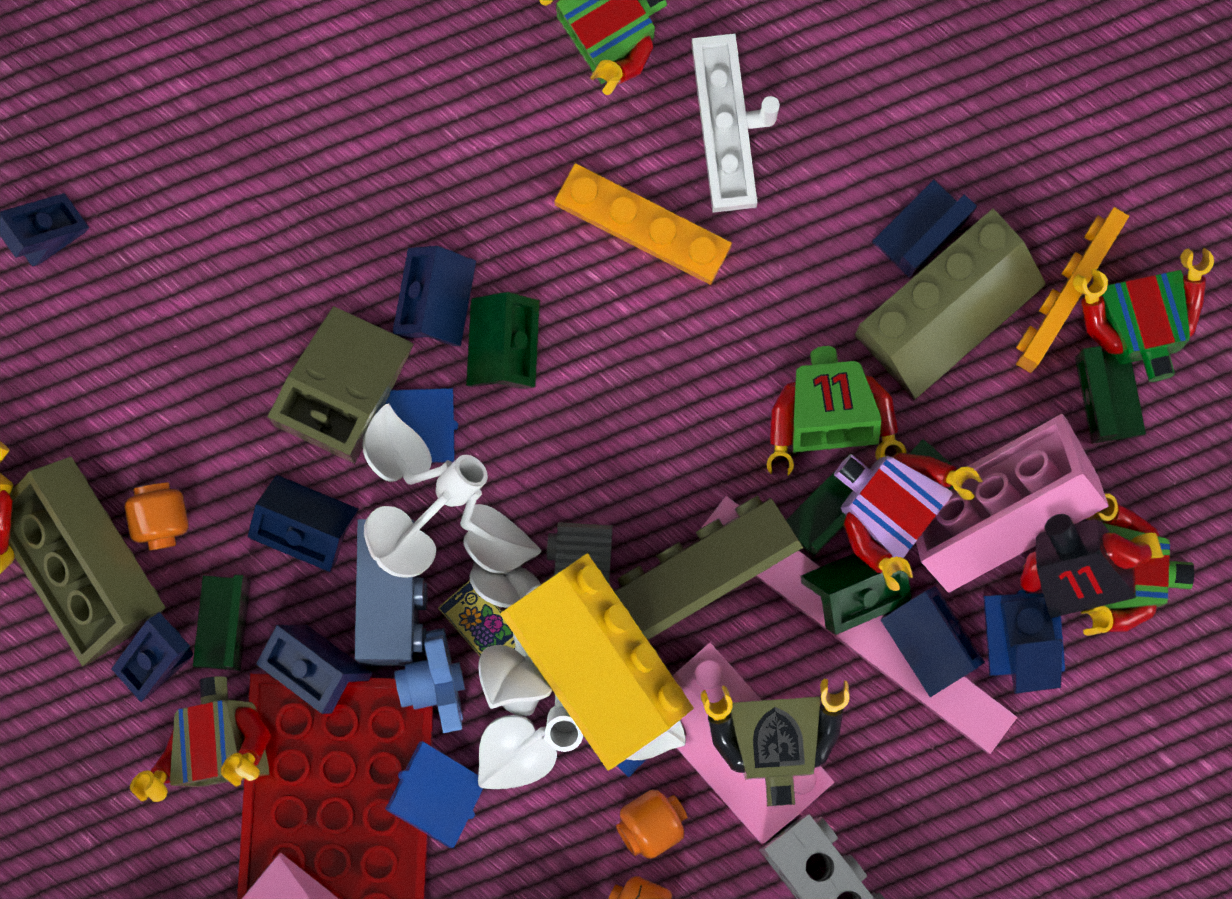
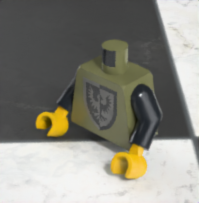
M823 679L820 684L821 705L820 697L733 703L726 686H722L724 696L719 702H709L706 690L701 692V700L708 714L713 745L730 769L743 773L745 780L765 779L767 806L796 805L793 777L812 775L815 768L826 763L840 735L843 708L849 702L848 682L844 680L843 690L838 694L828 693V679Z

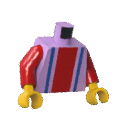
M897 453L892 457H881L870 469L850 454L834 473V476L853 490L841 506L842 512L846 515L844 527L852 551L877 573H883L886 585L893 591L900 590L898 582L891 577L896 571H904L910 578H913L910 564L904 557L953 493L947 488L953 486L961 498L971 500L975 496L971 491L961 488L963 482L971 478L978 482H983L977 471L971 467H961L957 470L955 466L933 457L907 453Z

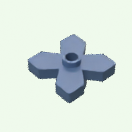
M445 628L426 631L424 644L427 660L405 664V669L395 671L401 707L413 705L414 710L438 705L443 733L462 730L461 720H463V712L458 691L465 690L460 662L451 663Z

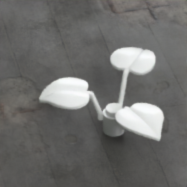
M389 403L384 405L373 416L365 430L362 446L368 465L379 477L389 482L397 481L403 477L407 484L412 485L439 476L436 482V495L438 499L414 523L404 511L392 506L376 508L367 517L364 524V537L371 557L377 561L379 567L391 575L406 578L420 575L426 571L435 559L436 546L433 540L420 529L444 505L453 507L461 506L465 503L466 506L460 522L461 527L468 531L464 536V546L470 557L483 569L496 574L508 573L534 559L541 553L542 550L519 527L499 511L487 505L475 504L476 500L482 495L480 488L487 482L488 478L486 468L477 458L471 455H461L453 463L447 460L442 466L430 470L432 458L425 442L396 415Z
M474 562L469 575L473 589L482 599L504 608L510 607L523 598L533 587L541 585L531 572L521 566L508 573L496 574L483 569ZM494 645L487 647L481 653L478 665L479 678L490 709L503 706L512 714L530 716L534 713L539 700L551 694V687L531 658L528 656L523 658L516 645L515 649L503 645Z
M537 585V586L533 587L531 590H529V591L526 593V595L529 594V593H530L531 591H533L534 589H536L537 587H539L540 585ZM513 634L515 645L519 652L524 657H529V655L524 650L516 636ZM556 695L555 706L548 713L546 727H540L536 730L533 723L521 715L499 717L486 727L479 745L478 785L480 788L509 789L538 781L553 768L557 758V750L566 752L579 746L583 734ZM681 720L628 757L627 760H645L658 756L668 750L684 746L686 737Z

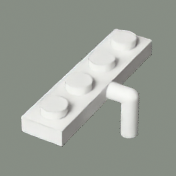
M736 34L692 38L691 46L712 212L756 208L757 196L748 129L774 125L779 111V101L773 96H768L762 101L761 110L745 111Z

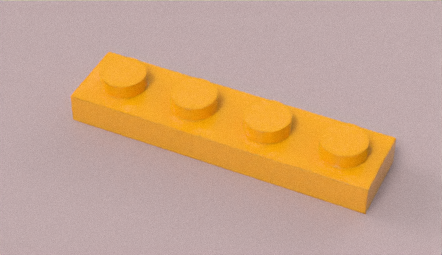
M576 163L554 201L555 206L709 285H712L732 246V243Z
M1115 207L1105 219L1097 215L1084 236L1085 239L1090 241L1084 254L1081 255L1075 251L1061 273L1068 280L1060 292L1052 289L1040 307L1039 312L1044 314L1045 317L1038 329L1030 325L1019 341L1016 349L1023 353L1016 363L1017 366L1032 373L1039 365L1082 293L1074 288L1073 279L1079 274L1086 278L1088 285L1093 277L1092 269H1098L1129 215Z

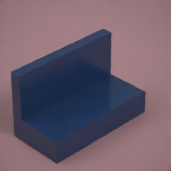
M933 180L872 243L911 279L972 217L977 205L965 194L956 201L944 188Z
M437 245L408 248L392 333L403 338L429 337L455 347L461 346L476 260Z
M276 474L255 505L247 538L331 572L337 562L344 535L356 518L359 509Z
M936 586L924 591L881 619V622L929 697L937 694L985 663Z
M276 625L256 663L321 714L333 712L348 682L369 681L373 674L308 625Z

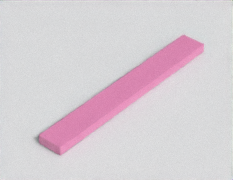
M725 496L702 527L718 518L722 525L738 517L735 508L739 505L728 496ZM800 551L795 552L755 576L987 754H991L1018 718L965 677L929 697L881 622V619L885 617L884 615L837 635L827 630L821 596L801 584L800 577L803 574L820 568V566Z

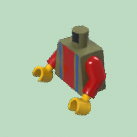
M214 676L200 679L201 705L177 710L174 715V728L164 753L152 767L151 771H142L131 781L130 790L140 801H145L148 797L154 802L164 800L168 793L164 783H170L171 786L205 787L230 782L235 787L241 785L242 779L253 781L258 776L269 774L265 749L271 738L270 731L257 713L256 707L252 702L228 700L227 677Z

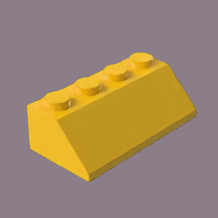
M588 553L500 613L608 771L666 732L694 709L682 688L677 684Z

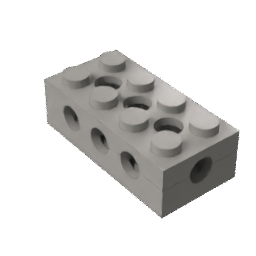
M810 814L802 815L759 849L796 899H837L845 891L849 892L853 899H885L881 893L876 894L873 892L870 894L862 883L867 878L866 873L850 854L848 856L846 854L844 856L840 855L832 844L838 837L821 816L813 819ZM815 853L819 854L826 864L825 873L818 880L811 879L806 872V862Z

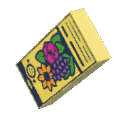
M470 580L438 607L479 656H481L484 649L494 645H503L515 649L513 632L500 615L502 611L496 605L482 599L473 589Z

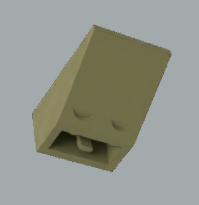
M333 306L288 375L268 415L269 420L275 427L355 464L363 449L362 444L365 430L373 416L385 405L414 343Z

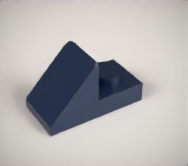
M65 193L0 211V237L15 258L25 256L32 266L41 264L89 229V226Z
M1039 597L1001 603L1014 694L1061 688L1062 639H1055L1052 618L1048 613L1045 598Z
M159 612L144 623L111 670L136 698L142 702L192 658L193 652L189 648L190 645L182 638L177 629Z

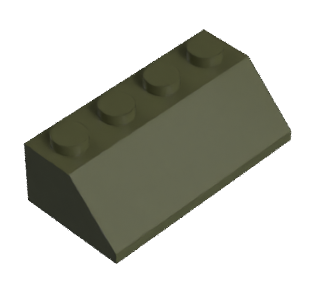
M993 208L861 322L855 336L915 401L1044 288L1046 283L1024 241Z
M72 457L29 471L10 493L13 504L9 546L13 549L16 560L82 667L138 633L149 618L159 612L161 613L166 608L159 598L156 589L151 585L137 563L133 552L127 547L114 526L110 515L104 510L89 486L86 477L81 473Z
M758 495L735 508L738 517L722 525L718 518L695 532L699 538L698 541L686 548H683L681 543L678 542L657 554L656 557L660 563L644 572L641 565L617 578L621 586L615 589L614 592L629 611L647 640L803 548L772 498H768L763 502Z

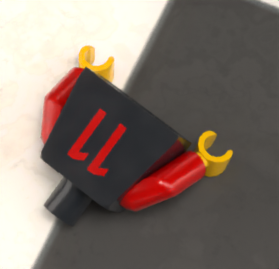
M1057 514L1048 519L1044 527L1045 532L1040 533L1036 537V551L1027 556L1026 562L1023 565L1020 583L1027 592L1033 593L1042 589L1048 613L1051 618L1136 598L1134 568L1148 563L1150 559L1162 558L1164 556L1156 533L1142 534L1129 541L1116 533H1110L1099 520L1093 519L1074 524L1068 515Z

